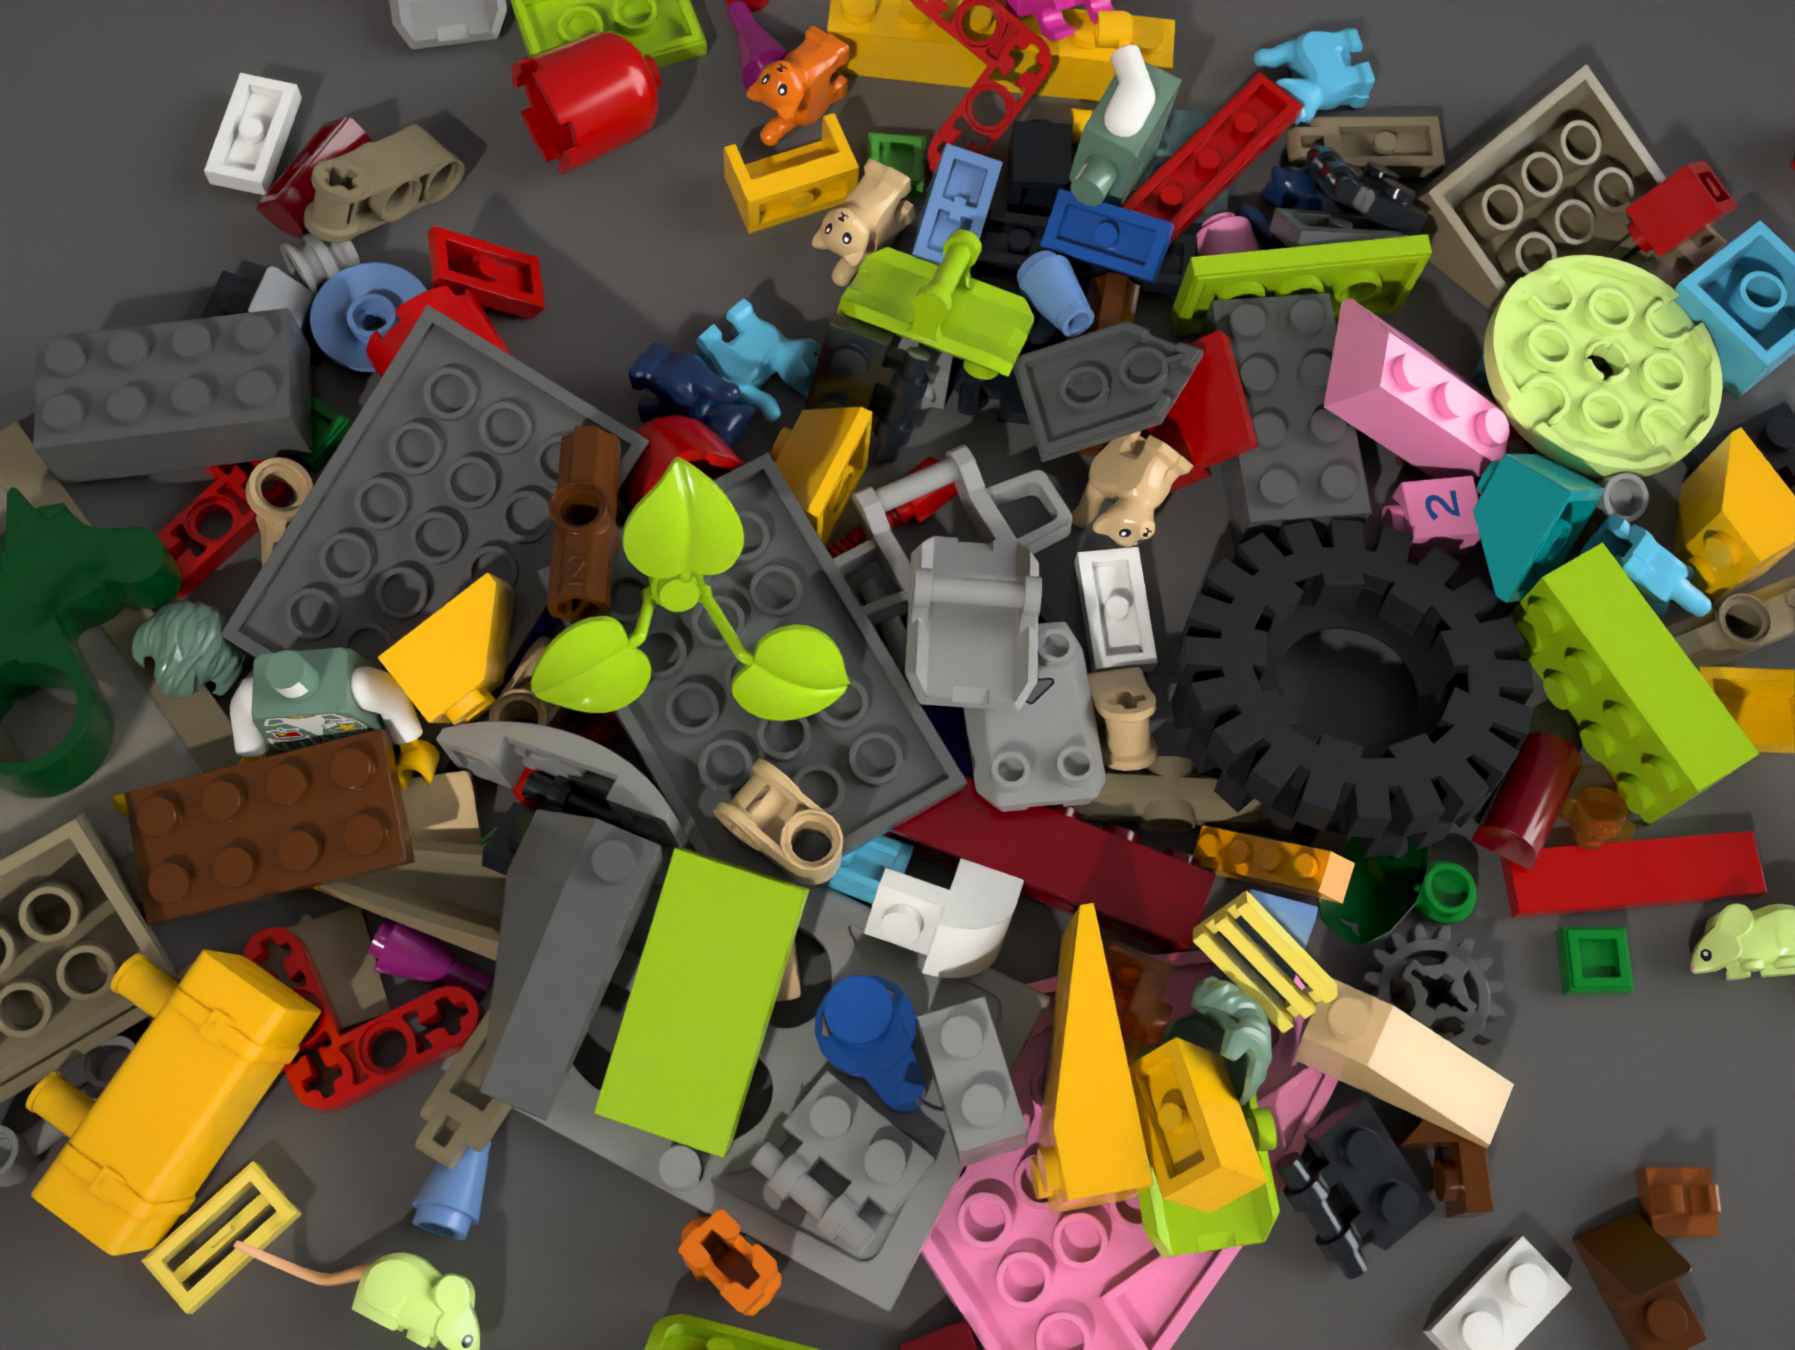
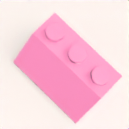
M1350 298L1342 301L1323 407L1433 479L1473 476V478L1482 476L1486 468L1494 460L1498 459L1501 461L1503 455L1506 454L1510 422L1500 407L1470 380L1355 300Z

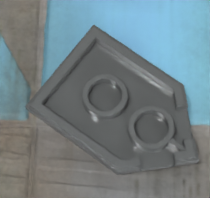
M1124 321L1018 356L1013 370L1041 461L1045 462L1161 425L1204 356L1203 350L1183 342H1179L1178 345L1149 334V329Z

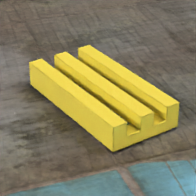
M1247 890L1193 928V942L1246 996L1254 1000L1265 1011L1268 1019L1282 1033L1294 1027V1018L1301 1014L1306 1019L1315 1013V1004L1323 1000L1328 1004L1338 997L1337 983ZM1242 916L1309 986L1301 990L1275 963V959L1260 944H1257L1237 924L1235 919ZM1220 931L1287 1001L1284 1002L1217 932Z
M254 1161L141 1260L187 1314H193L254 1258L235 1248L190 1290L184 1284L267 1209L273 1206L276 1212L243 1241L260 1250H264L302 1215L299 1209L285 1197V1193L266 1175L265 1170ZM253 1186L261 1192L174 1272L167 1266L170 1260Z

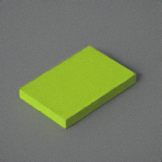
M509 0L528 56L602 31L626 37L640 50L643 56L646 54L650 55L658 68L707 54V42L690 0Z

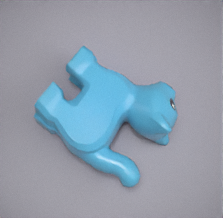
M1346 28L1334 33L1324 31L1307 32L1299 36L1298 39L1288 40L1271 49H1259L1254 54V63L1261 68L1275 69L1288 63L1293 78H1283L1277 80L1275 84L1304 106L1300 117L1294 122L1298 127L1306 126L1314 118L1317 110H1330L1340 105H1350L1354 110L1362 109L1369 99L1370 91L1375 82L1369 61L1351 66L1349 51L1360 52L1363 48L1358 31L1355 28Z
M743 298L728 311L726 317L733 324L729 334L734 339L730 342H724L722 340V332L713 324L697 338L695 342V356L703 360L711 372L717 374L725 381L738 385L741 391L739 403L753 406L757 412L762 414L765 421L773 423L781 415L780 407L770 394L761 391L760 388L772 374L778 372L785 383L807 398L822 348L811 338H786L774 325L757 317L755 312H753L752 304Z
M1615 513L1607 518L1596 533H1593L1580 554H1583L1603 542L1658 616L1666 613L1670 600L1675 601L1684 610L1697 617L1705 616L1711 609L1710 599L1689 582L1694 578L1695 570L1690 565L1682 563L1673 554L1659 545L1653 535L1636 524L1631 527L1630 523Z

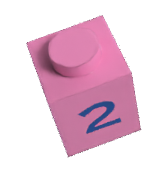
M1473 476L1401 482L1382 510L1381 525L1382 529L1383 526L1414 536L1407 561L1423 560L1433 546H1436L1451 557L1466 556L1480 540L1473 509L1478 502Z

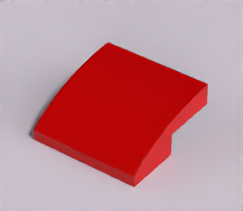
M1221 330L1189 344L1202 349L1204 356L1162 424L1142 430L1140 434L1146 440L1151 435L1165 442L1193 465L1189 474L1180 475L1173 482L1170 492L1212 476L1210 466L1259 447L1230 338Z

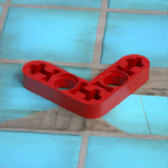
M910 0L917 10L987 65L931 140L927 150V161L933 173L941 155L937 151L939 145L943 141L953 145L963 134V131L953 128L954 123L960 116L964 118L973 131L988 137L981 148L972 139L965 149L987 156L1044 81L1051 68L1052 56L1049 46L1045 41L995 0H964L958 6L951 23H948L940 16L942 12L949 8L942 0H929L928 2ZM974 6H984L990 9L996 20V27L992 36L983 41H974L963 32L962 17L969 8ZM1031 44L1038 50L1034 60L1040 68L1035 75L1025 71L1013 85L1022 88L1024 92L1015 101L1005 86L991 81L989 77L997 68L1005 78L1015 64L1014 59L1009 55L1011 49L1016 46L1018 49L1024 50ZM984 91L998 93L1005 103V114L1002 120L992 126L981 125L972 114V103L975 97Z
M264 460L251 461L248 463L254 470L255 467ZM247 462L201 468L215 482L156 534L181 568L182 580L180 590L173 599L182 598L192 592L259 531L255 518L257 514L251 509L246 498V484L249 478L241 470ZM272 480L274 486L267 492L261 488L265 500L276 507H285L292 498L293 491L291 488L278 480ZM223 512L232 516V526L222 537L210 539L200 535L201 523L210 514ZM186 536H189L198 550L203 552L200 556L196 557L190 547L186 548L182 542Z
M269 927L253 935L244 947L243 956L261 967L260 963L265 962L269 958L267 947L275 943L284 950H291L292 954L283 960L289 980L296 984L305 978L306 985L290 989L307 1001L314 1002L316 1007L321 1010L317 1026L298 1045L300 1047L298 1053L318 1049L323 1063L327 1067L336 1071L342 1070V1076L333 1082L335 1093L329 1096L322 1091L313 1090L312 1085L321 1079V1073L315 1059L307 1055L298 1059L297 1053L292 1062L284 1066L292 1090L299 1101L319 1112L334 1113L344 1110L459 1053L485 1016L484 1007L474 995L459 986L447 985L436 988L345 1033L310 950L300 937L285 928ZM263 968L266 972H268L273 977L281 981L279 976L274 971L270 970L269 968ZM451 1002L460 1010L468 1009V1014L459 1019L462 1030L457 1034H453L444 1027L425 1034L424 1036L432 1044V1047L424 1051L422 1037L410 1023L412 1019L418 1017V1022L428 1028L445 1018L443 1006ZM388 1031H401L406 1038L408 1046L405 1057L394 1067H379L374 1061L372 1053L377 1038ZM329 1040H331V1046L321 1047L324 1044H326Z

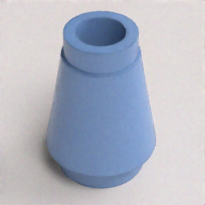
M1045 250L1033 254L1024 261L1017 273L1019 295L1024 297L1030 306L1060 329L1065 336L1075 337L1085 332L1094 320V313L1089 306L1069 260L1064 256L1057 255L1053 251Z
M491 1141L481 1152H477L469 1147L458 1165L451 1170L439 1162H435L412 1201L413 1207L417 1209L412 1221L416 1227L443 1238L453 1240L466 1239L470 1226L479 1224Z

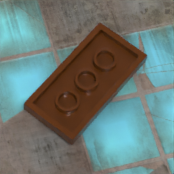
M381 728L124 793L147 925H163L415 863L390 731Z

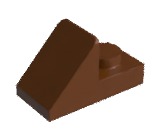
M1415 1115L1394 1140V1143L1400 1151L1438 1150L1439 1160H1436L1433 1166V1186L1437 1199L1440 1202H1445L1446 1218L1476 1217L1493 1212L1494 1207L1486 1148Z
M1635 1211L1628 1212L1572 1240L1630 1350H1687L1709 1339L1677 1281L1678 1278L1693 1271L1689 1262Z

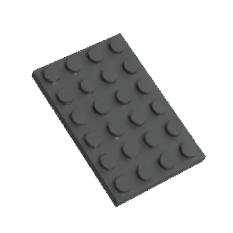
M427 305L224 627L221 635L255 657L260 654L277 653L282 650L303 651L338 647L348 648L388 672L378 659V656L488 572L507 581L515 591L505 670L506 678L548 610V595L538 580L537 571L551 564L554 527L549 515L548 506L552 495L557 491L561 438L572 433L575 426H598L601 430L618 436L621 446L618 496L623 490L635 464L650 442ZM498 687L491 693L493 697L495 696L496 692L500 687ZM414 705L423 730L422 735L418 739L427 741L436 747L440 756L437 768L442 771H448L453 761L437 742L436 738L442 728L456 725H453V723H428ZM481 716L478 717L476 720H474V721L471 722V723H476V722H478V721L480 720Z
M766 453L713 480L729 498L739 515L744 532V544L740 556L731 568L717 575H703L704 582L711 587L713 598L744 647L754 653L758 641L765 634L782 626L793 624L808 625L827 634L841 652L845 671L850 682L847 690L827 708L804 718L787 721L759 718L742 708L733 697L731 689L732 679L745 664L735 657L703 604L697 602L694 607L683 612L669 611L657 604L654 606L646 639L640 646L636 647L643 651L650 660V681L644 692L635 701L614 711L659 792L683 827L688 843L693 851L796 884L798 883L797 881L792 879L760 851L751 848L737 838L719 821L713 812L720 802L728 804L754 775L751 767L759 758L766 760L782 771L804 795L836 820L840 825L843 835L842 857L963 790L967 781L769 453ZM624 527L618 529L621 540L619 549L613 556L609 615L606 616L619 621L624 627L627 636H629L636 627L642 600L640 593L650 585L648 576L640 572L628 560L624 552L622 540ZM550 565L537 571L538 580L547 595ZM561 619L566 628L571 626L568 621ZM808 834L796 840L792 849L802 860L815 862L827 856L831 847L825 838L816 834Z

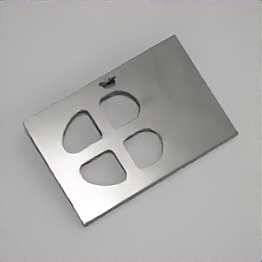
M648 838L649 841L661 845L663 866L654 886L664 884L674 848L677 847ZM687 841L684 848L692 850L690 844ZM799 882L796 883V885L810 889L797 930L817 940L828 954L832 973L831 988L840 980L853 975L880 976L897 984L910 998L916 1018L917 1016L985 996L1006 1065L1011 1075L1041 1013L1047 1009L1050 1003L1049 996L991 967H988L979 974L964 978H941L923 974L922 970L927 955L864 934L872 908L822 884L805 885ZM624 950L610 982L631 993L641 958ZM493 982L480 1002L484 1007L485 1014L491 1006ZM888 990L890 998H892L894 993ZM823 1016L822 1034L829 1036L831 1031L825 1016ZM815 1017L809 1022L793 1028H779L768 1024L758 1060L770 1072L773 1086L772 1101L762 1120L749 1132L733 1140L730 1152L725 1158L594 1114L600 1090L592 1086L579 1073L574 1064L570 1068L547 1121L512 1107L514 1110L710 1216L717 1210L724 1209L741 1226V1233L889 1313L964 1166L960 1167L920 1037L918 1018L916 1023V1040L912 1049L926 1080V1097L923 1104L917 1110L908 1114H898L888 1109L862 1077H852L831 1065L822 1055L815 1036ZM459 1053L445 1060L441 1067L444 1072L449 1069ZM826 1071L935 1158L934 1166L892 1218L888 1217L870 1201L858 1214V1217L877 1232L874 1239L860 1255L840 1238L834 1242L829 1240L816 1229L819 1222L791 1197L786 1201L779 1198L768 1188L770 1180L751 1165V1161L756 1153L767 1142L772 1144L787 1158L793 1155L801 1146L798 1141L784 1131L782 1124ZM701 1161H702L703 1168H704V1172H703V1177H702V1179L700 1180L699 1177H700L701 1171H702V1165H701ZM822 1161L809 1175L835 1198L842 1195L850 1185Z

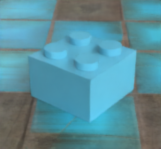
M1759 220L1680 281L1674 289L1680 294L1674 301L1689 316L1695 326L1703 322L1709 331L1720 360L1723 388L1736 400L1795 353V253Z

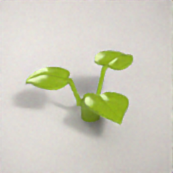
M680 457L674 458L656 485L635 505L623 528L624 552L628 560L640 572L648 576L650 585L640 593L642 605L634 631L627 636L622 624L609 616L589 617L578 621L564 629L551 641L537 660L531 676L532 693L543 701L587 713H607L619 710L635 701L644 692L650 681V660L643 651L636 647L640 646L646 639L654 606L659 604L669 611L683 612L694 607L697 602H700L705 607L735 657L745 664L732 679L731 689L735 700L747 712L759 718L775 721L804 718L830 706L845 693L850 684L839 648L827 634L814 627L800 624L782 626L765 634L758 641L754 653L744 647L713 598L711 587L705 584L703 575L723 573L736 562L744 544L741 520L733 504L721 488L705 473Z

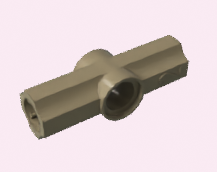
M1795 575L1748 594H1733L1722 601L1717 607L1710 609L1705 616H1692L1666 628L1696 669L1699 666L1717 667L1719 665H1733L1748 653L1795 634ZM1726 623L1732 625L1738 631L1740 637L1732 634L1727 628Z
M1158 756L1156 761L1150 766L1132 771L1116 770L1104 765L1106 782L1098 797L1087 805L1069 806L1079 812L1080 820L1137 822L1139 828L1155 833H1181L1202 825L1261 829L1257 825L1266 808L1265 805L1254 798L1237 813L1214 792L1222 773L1221 768H1214L1200 774L1191 759L1179 756Z

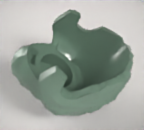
M180 601L163 606L155 615L149 617L138 627L132 645L134 663L145 668L144 658L148 656L153 657L155 662L154 677L162 692L171 698L184 699L192 696L193 693L199 692L202 686L209 681H213L217 686L212 694L222 696L234 686L242 671L243 651L242 648L221 635L229 618L214 606H207L199 601L195 603Z
M1212 976L1206 977L1197 982L1195 989L1191 993L1190 1007L1193 1008V1012L1167 1022L1160 1046L1178 1037L1222 1055L1239 1104L1244 1106L1266 1079L1267 1068L1272 1060L1271 1028L1268 1025L1265 1011L1254 1000L1246 996L1239 987L1226 980L1222 981Z

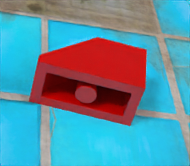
M1705 161L1686 164L1628 206L1625 211L1632 221L1626 227L1633 240L1645 253L1653 249L1658 257L1669 254L1729 215L1738 206Z

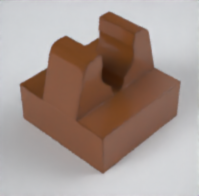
M1645 1167L1635 1170L1641 1218L1662 1238H1713L1720 1236L1717 1216L1722 1213L1718 1184H1713L1711 1167Z

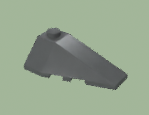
M536 810L507 870L480 1086L482 1094L547 1121L662 869L661 845L596 818Z

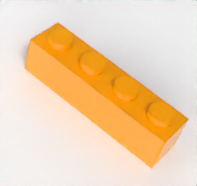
M1204 825L1201 827L1193 856L1201 861L1200 868L1215 873L1218 876L1342 904L1355 864L1331 851Z

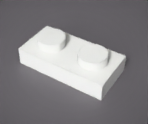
M245 73L239 74L204 169L210 184L264 195L272 184L302 99L297 84Z
M1130 547L1077 552L1074 564L1091 672L1139 666L1143 672L1154 671L1158 661L1139 548Z
M1524 1236L1515 1237L1423 1332L1439 1350H1514L1571 1291L1572 1287Z

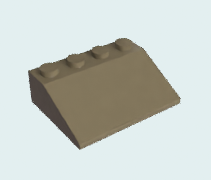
M1585 64L1545 88L1418 191L1413 201L1428 215L1419 235L1428 234L1432 249L1429 261L1493 313L1497 304L1520 277L1523 278L1527 274L1542 268L1549 260L1571 255H1595L1620 260L1637 245L1627 230L1626 225L1632 219L1625 209L1666 180V177L1589 66Z
M84 812L0 858V1103L150 1016L110 988L114 975L130 957L138 953L144 955L150 963L180 983V979L151 926L147 925L146 917L119 867Z

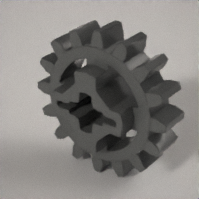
M1422 924L1415 925L1408 930L1406 940L1396 931L1383 941L1386 952L1375 949L1367 956L1365 961L1376 972L1364 973L1357 979L1356 985L1363 990L1369 991L1371 996L1391 1005L1390 995H1392L1395 1006L1429 1029L1437 1028L1445 1035L1452 1032L1456 1036L1447 1038V1041L1473 1058L1478 1056L1475 1043L1484 1046L1496 1037L1494 1031L1485 1022H1494L1503 1017L1505 1009L1490 1002V996L1504 989L1503 982L1496 980L1487 981L1483 973L1489 969L1494 961L1490 956L1475 961L1469 955L1475 941L1471 937L1466 938L1458 945L1450 943V927L1442 926L1436 930L1430 939ZM1427 956L1438 959L1435 965L1423 966L1415 959L1410 963L1405 959ZM1426 986L1435 992L1432 999L1434 1008L1429 1007L1424 1002L1428 995V991L1425 989Z

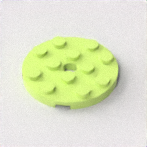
M1571 255L1549 260L1542 268L1527 274L1523 278L1520 277L1495 307L1489 319L1484 339V364L1488 383L1498 406L1514 429L1530 445L1549 459L1576 472L1599 478L1619 473H1632L1642 478L1659 473L1676 464L1701 442L1713 426L1721 403L1723 385L1719 356L1704 323L1702 322L1695 326L1689 316L1674 301L1680 294L1671 286L1635 265L1614 258L1595 255ZM1599 356L1604 358L1608 366L1614 371L1615 376H1610L1607 380H1603L1604 374L1597 370L1592 359H1588V357Z

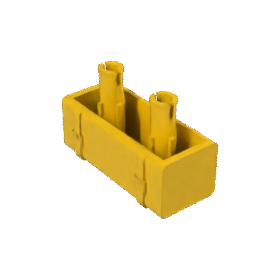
M203 949L180 983L150 963L144 955L138 953L130 957L114 975L110 988L116 994L119 993L149 1014L154 1020L96 1101L67 1081L60 1072L56 1073L54 1071L45 1076L35 1086L27 1099L26 1108L29 1111L35 1112L69 1137V1140L31 1192L32 1198L110 1255L118 1256L154 1249L164 1240L180 1215L186 1214L194 1203L196 1192L285 1064L292 1062L300 1050L298 1045L321 1014V1010L242 955Z

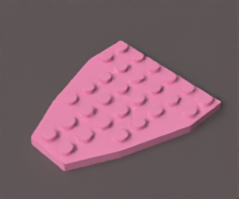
M1202 950L1131 957L1107 963L1125 1051L1135 1047L1160 1045L1167 1022L1193 1012V1008L1190 1007L1191 993L1198 981L1211 976L1214 962ZM1296 975L1294 982L1303 990L1306 987ZM1057 976L1025 984L1050 997L1047 1009L1041 1013L1010 1075L1028 1130L1027 1147L964 1166L921 1251V1255L962 1319L967 1320L971 1333L982 1350H1170L1242 1246L1163 1258L1144 1232L1138 1195L1131 1200L1050 1214L1047 1198L1037 1199L1031 1179L1029 1158L1037 1156L1038 1150L1037 1139ZM1301 1014L1295 1017L1294 1027L1285 1033H1282L1267 1017L1268 1025L1271 1028L1272 1060L1267 1068L1266 1079L1256 1091L1258 1107H1268L1275 1123L1277 1144L1275 1149L1268 1150L1277 1197L1286 1183L1276 1170L1275 1164L1281 1157L1291 1152H1298L1301 1156L1307 1144L1304 1135L1316 1126L1338 1082L1337 1079L1295 1060L1302 1035L1311 1015L1306 1019Z

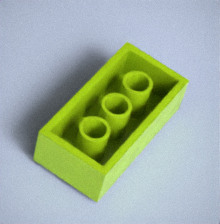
M1603 542L1543 576L1506 616L1512 617L1525 642L1518 655L1531 662L1532 667L1543 681V688L1548 699L1554 706L1565 711L1580 732V740L1586 752L1593 759L1603 764L1616 782L1618 794L1622 802L1630 811L1639 814L1647 826L1706 791L1760 754Z

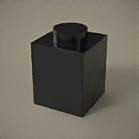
M1046 119L1014 120L1008 150L1007 212L1051 215L1059 188L1070 191L1072 124L1053 123Z

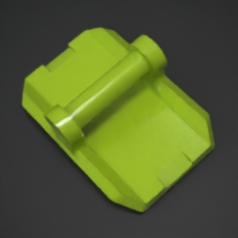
M958 229L950 233L943 246L944 258L939 266L890 247H885L867 255L850 287L848 286L842 295L837 310L838 314L849 317L852 320L964 360L963 367L966 372L975 378L984 380L992 379L998 373L1007 377L1010 375L1035 319L1024 297L971 278L970 268L978 259L982 245L974 233L964 229Z
M1160 1045L1135 1047L1125 1051L1128 1065L1160 1047ZM1256 1093L1244 1106L1240 1107L1267 1183L1213 1212H1204L1162 1198L1147 1152L1153 1186L1140 1193L1138 1201L1144 1232L1163 1258L1258 1244L1267 1240L1280 1212L1268 1150L1276 1148L1277 1137L1271 1111L1268 1107H1258Z

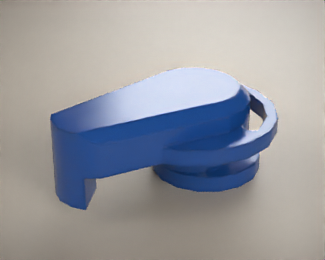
M853 975L840 980L824 995L816 1012L815 1036L822 1055L835 1069L852 1077H862L887 1108L898 1114H908L917 1110L923 1104L926 1097V1080L912 1049L916 1040L917 1018L910 998L897 984L880 976ZM888 990L894 993L892 998H890ZM823 1016H825L831 1031L829 1036L822 1034Z

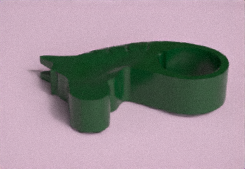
M14 487L10 488L7 493L6 531L0 536V723L5 714L14 706L12 700L17 697L20 701L24 697L37 692L35 688L37 686H41L44 690L56 688L74 691L77 695L78 705L76 718L71 730L53 750L41 757L25 762L0 761V787L21 797L49 798L77 788L95 774L106 759L114 736V720L111 709L79 647L80 635L86 630L110 621L125 606L152 609L168 603L178 594L182 575L181 568L159 537L151 530L143 527L98 528L88 526L74 516L64 503L34 508L24 495Z

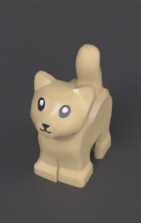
M868 159L864 166L865 175L846 197L843 206L827 212L820 229L812 240V247L822 250L828 249L842 256L831 275L833 282L841 287H845L850 283L855 274L858 273L859 267L867 255L885 247L891 248L899 232L915 218L914 205L907 200H901L911 191L910 178L892 167H887L873 159Z
M1141 431L1111 440L1094 458L1088 474L1089 481L1083 491L1079 505L1072 512L1073 525L1077 528H1084L1095 520L1105 499L1108 498L1116 502L1096 519L1093 524V531L1109 536L1115 541L1118 549L1133 547L1153 536L1155 532L1154 509L1158 508L1165 500L1173 482L1180 475L1189 474L1193 468L1189 461L1168 444L1151 435L1146 440L1140 436Z

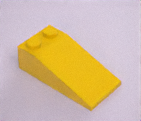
M1094 903L1080 905L1062 935L1037 1139L1038 1150L1037 1156L1029 1158L1035 1195L1037 1199L1047 1198L1050 1214L1131 1200L1153 1186Z

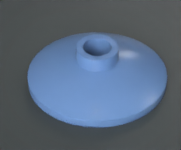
M372 262L348 267L332 276L316 294L310 311V327L313 337L320 350L336 364L354 371L376 372L365 352L369 338L374 332L367 331L368 327L375 323L385 324L382 328L377 329L379 334L384 337L400 321L394 312L395 309L420 293L427 291V289L412 273L392 264Z

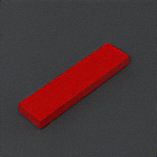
M1259 72L1120 207L1171 222L1175 229L1169 243L1170 245L1300 117L1304 106Z
M1753 831L1542 848L1531 871L1500 856L1512 918L1758 898L1768 893Z

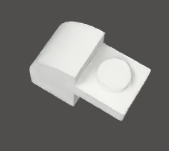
M963 858L960 859L950 890L885 868L864 934L927 955L922 970L923 974L941 978H964L979 974L990 967L999 954L1024 880Z

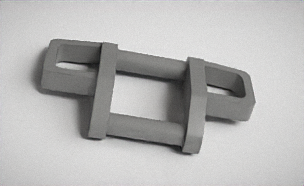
M963 444L947 451L946 459L878 489L873 490L869 485L851 493L852 503L867 541L835 557L833 561L842 576L845 577L877 560L896 592L893 595L861 606L871 624L875 625L908 612L911 563L893 535L885 512L954 482L967 515L986 544H993V540L1018 542L1028 548L1032 554H1035L1068 537L1071 533L1072 513L1046 473L1041 470H1034L985 488L976 460L968 447ZM1025 496H1036L1041 500L1053 521L1016 539L997 507Z

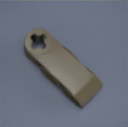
M416 124L409 125L396 134L376 142L365 143L354 151L334 159L321 161L315 165L311 177L315 195L313 202L307 205L304 213L305 227L312 235L327 242L343 243L351 241L356 236L380 225L398 221L412 211L446 199L461 182L465 166L459 158L424 128Z

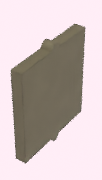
M353 905L317 918L306 914L301 917L299 924L285 928L300 937L309 948L345 1033L348 1029L363 1025L392 1011L382 973L373 972L378 959L367 954L372 938L363 908ZM275 943L267 947L269 958L265 962L260 963L262 969L269 968L279 976L281 982L289 988L306 985L305 978L296 984L289 980L283 960L292 954L291 950H284ZM319 1017L305 1036L313 1032L318 1024Z

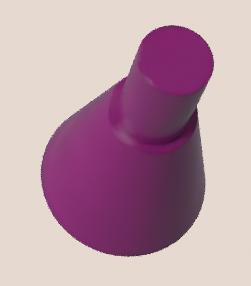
M735 1L728 6L726 13L737 34L736 39L742 82L748 90L757 81L761 71L767 64L783 61L789 52L761 25L756 23L748 5L744 1Z
M385 918L367 953L378 958L373 972L441 985L443 982L447 985L459 986L470 992L480 1001L483 999L494 978L456 959V954L436 937Z

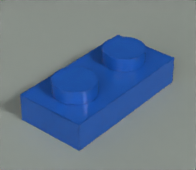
M1059 188L1040 247L1057 254L1156 284L1175 226L1171 222L1105 202L1096 207L1087 206L1079 202L1072 192Z

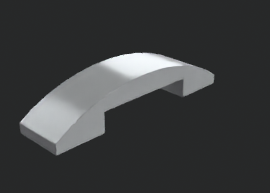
M510 721L476 722L442 728L436 738L440 746L461 771H470L472 775L511 789L515 788L526 767L555 778L559 775L575 782L578 786L607 795L605 800L626 830L674 847L684 848L688 841L684 829L672 809L648 778L628 761L594 741L553 727Z

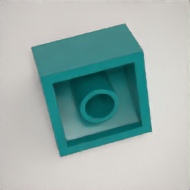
M1504 454L1501 461L1498 459L1494 460L1486 468L1478 482L1477 492L1482 495L1475 505L1473 513L1495 595L1506 603L1520 601L1543 576L1561 567L1606 489L1543 454Z

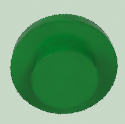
M1445 860L1431 862L1428 864L1423 888L1414 906L1425 919L1438 925L1459 923L1475 907L1477 901L1475 882L1466 869L1454 862ZM1420 883L1413 886L1414 891L1419 890Z

